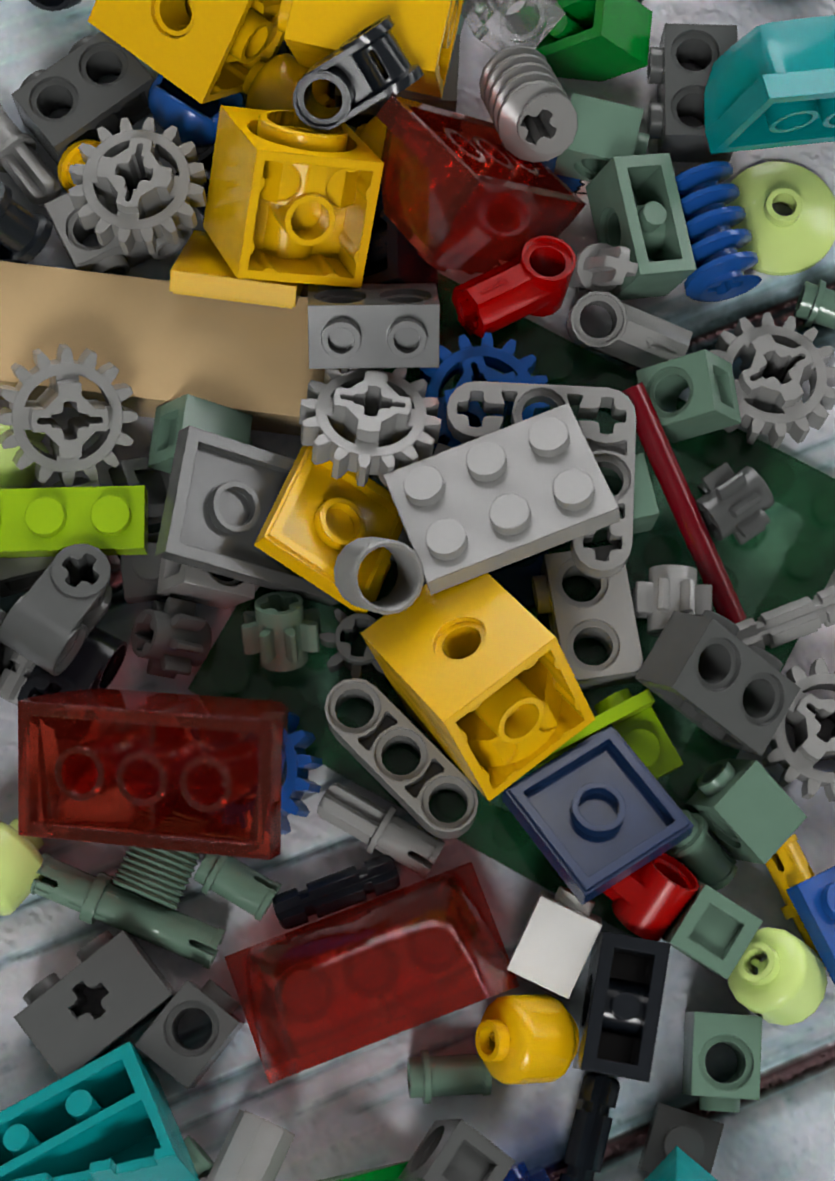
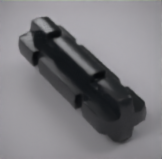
M384 854L365 861L366 867L359 870L352 866L306 884L307 889L298 892L297 888H293L277 894L273 898V907L279 924L284 929H292L308 923L309 916L316 914L318 918L366 901V895L375 892L376 896L397 889L400 886V877L393 859Z
M594 1072L587 1073L583 1077L579 1099L583 1100L582 1109H576L564 1158V1163L568 1164L566 1173H561L559 1181H593L595 1172H601L613 1118L608 1117L610 1107H616L620 1090V1083L617 1079Z

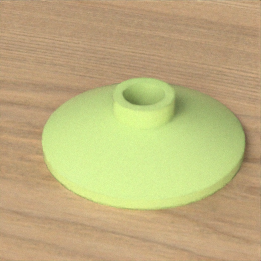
M772 161L751 166L731 181V183L738 186L740 193L738 198L725 205V207L740 206L745 209L746 218L739 224L731 227V229L745 228L751 231L752 240L746 246L737 249V251H753L757 253L758 263L751 268L752 270L775 276L793 275L808 270L826 256L835 241V198L829 187L816 174L797 164ZM774 203L784 204L791 208L793 213L788 216L779 215L774 211L772 205Z

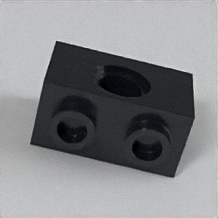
M606 931L598 934L592 947L579 1026V1047L574 1058L573 1068L643 1082L650 1081L671 944Z

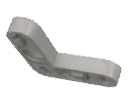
M489 381L466 382L457 387L449 397L446 419L452 436L462 444L500 430L503 427L504 416H486L482 420V427L469 426L468 416L457 414V412L468 411L471 401L483 402V411L488 414H503L504 401L514 402L511 425L523 421L522 412L527 406L537 402L547 403L553 408L569 403V405H579L577 418L581 419L596 418L599 408L605 407L611 409L612 419L622 421L614 425L611 434L600 433L598 422L578 421L599 467L613 470L621 479L622 489L614 496V499L619 507V512L622 514V519L620 518L621 521L607 526L608 543L618 545L619 549L611 550L607 561L595 560L596 554L594 549L584 547L583 543L592 542L596 531L573 539L570 543L572 560L578 570L585 575L601 579L611 577L620 572L627 563L633 544L636 412L635 406L629 397L619 390L606 387Z

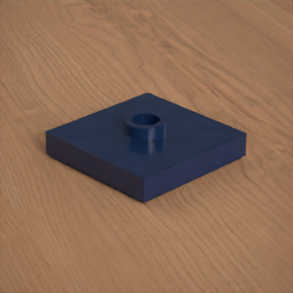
M612 724L506 788L502 795L504 804L582 905L688 838L694 828L691 821Z

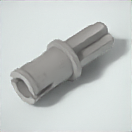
M0 104V172L8 173L31 203L45 207L44 204L61 194V184L35 151L37 146L34 138L30 134L22 133Z
M594 243L586 246L582 251L574 252L576 264L569 287L572 289L578 287V290L587 289L590 292L613 290L617 285L623 284L625 277L636 275L638 263L630 261L631 250L625 246L612 247L607 243Z
M333 783L327 789L317 808L319 817L368 844L366 852L372 854L374 849L418 873L419 877L423 879L427 877L446 843L441 839L437 840L394 815L397 808L391 806L387 811L340 783Z

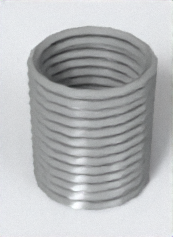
M370 536L357 538L343 548L336 559L334 579L341 596L353 606L389 615L400 613L413 605L422 591L424 571L423 564L417 553L405 543ZM384 547L392 553L397 563V581L395 587L386 597L379 601L370 602L364 597L359 588L358 571L361 562L368 553L377 548Z

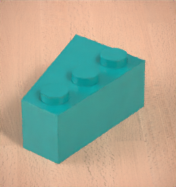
M130 1041L0 1112V1181H200L158 1076Z

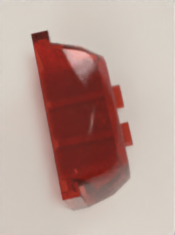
M394 95L389 97L376 115L387 127L381 160L384 162L381 178L384 213L416 248L418 254L428 264L440 271L445 272L447 269L461 270L470 275H474L475 272L485 273L519 257L525 243L530 239L541 235L558 237L586 205L543 162L532 163L521 160L506 150L494 123Z
M100 688L65 691L18 701V835L271 860L281 854V777L286 758L289 708L280 701Z
M472 862L224 957L269 1085L520 987L515 973L507 970L510 960Z

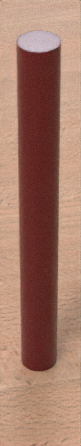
M643 382L621 391L629 397L635 406L636 433L704 584L712 585V604L716 613L729 619L734 624L743 621L747 616Z

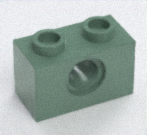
M670 153L613 157L586 186V192L598 243H607L612 247L625 246L631 250L630 261L638 263V271L635 276L625 277L623 284L617 285L609 293L620 301L667 296L697 270Z

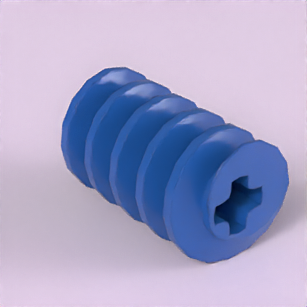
M727 161L704 163L675 176L697 269L687 277L684 287L686 296L695 301L719 302L734 298L753 289L762 281L759 276L744 275L743 273L758 263V256L753 251H737V249L746 246L752 240V234L750 230L745 228L731 229V227L739 224L746 218L745 209L740 206L725 207V205L738 198L740 193L737 185L722 183L733 174V166Z

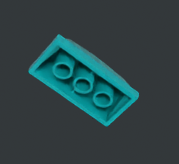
M835 15L777 21L756 26L713 63L704 91L705 133L711 154L835 141Z

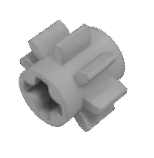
M668 564L650 567L648 582L637 581L636 587L633 588L635 618L647 619V634L659 637L674 611L702 616L705 610L712 611V585H697V569L690 566Z

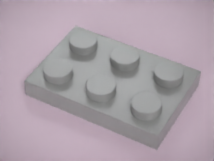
M569 403L383 475L411 547L423 564L424 578L431 595L621 521L619 507Z

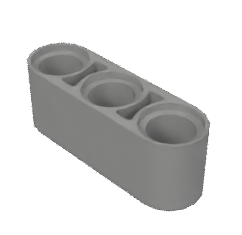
M358 678L342 680L333 686L326 697L324 708L329 729L335 739L427 832L437 838L447 840L458 838L466 833L475 821L479 803L477 792L471 782L376 686L367 680ZM349 699H363L373 707V717L364 726L358 728L346 727L338 720L339 708ZM394 745H409L417 751L420 756V763L414 771L406 775H397L385 768L382 763L383 756ZM444 790L457 792L466 802V813L456 822H440L429 811L428 805L433 795Z

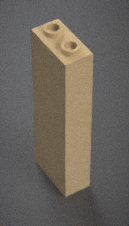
M0 261V385L15 387L19 382V379L11 369L14 363L25 367L28 371L36 366L33 360V350L39 348L49 360H55L59 344H66L71 348L73 360L77 361L86 348L93 350L97 354L96 370L108 362L115 365L119 372L111 384L126 383L133 391V394L128 399L121 402V406L133 409L140 417L155 418L156 407L189 394L253 415L251 430L301 436L302 425L299 424L301 399H307L309 382L315 380L324 383L325 369H309L308 297H299L296 307L289 309L173 294L172 291H169L170 281ZM79 375L82 396L85 399H97L99 402L105 401L99 387L93 381ZM49 378L41 382L31 392L27 400H36L49 387ZM69 402L63 403L66 408H74Z

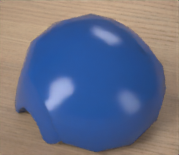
M159 73L148 92V107L156 123L164 131L171 125L177 127L181 143L192 141L196 148L215 144L220 105L246 108V102L241 92L200 104Z

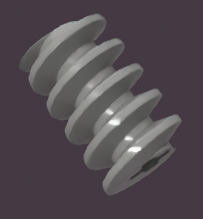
M525 45L505 47L494 54L483 68L479 81L480 96L506 150L518 159L532 163L549 161L561 155L573 143L578 129L577 113L547 59L534 47Z

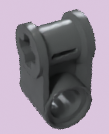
M74 544L61 550L32 588L18 599L6 615L0 627V642L53 676L61 674L74 660L85 639L107 613L112 603V588L109 584L111 565L107 556L99 548L89 544Z

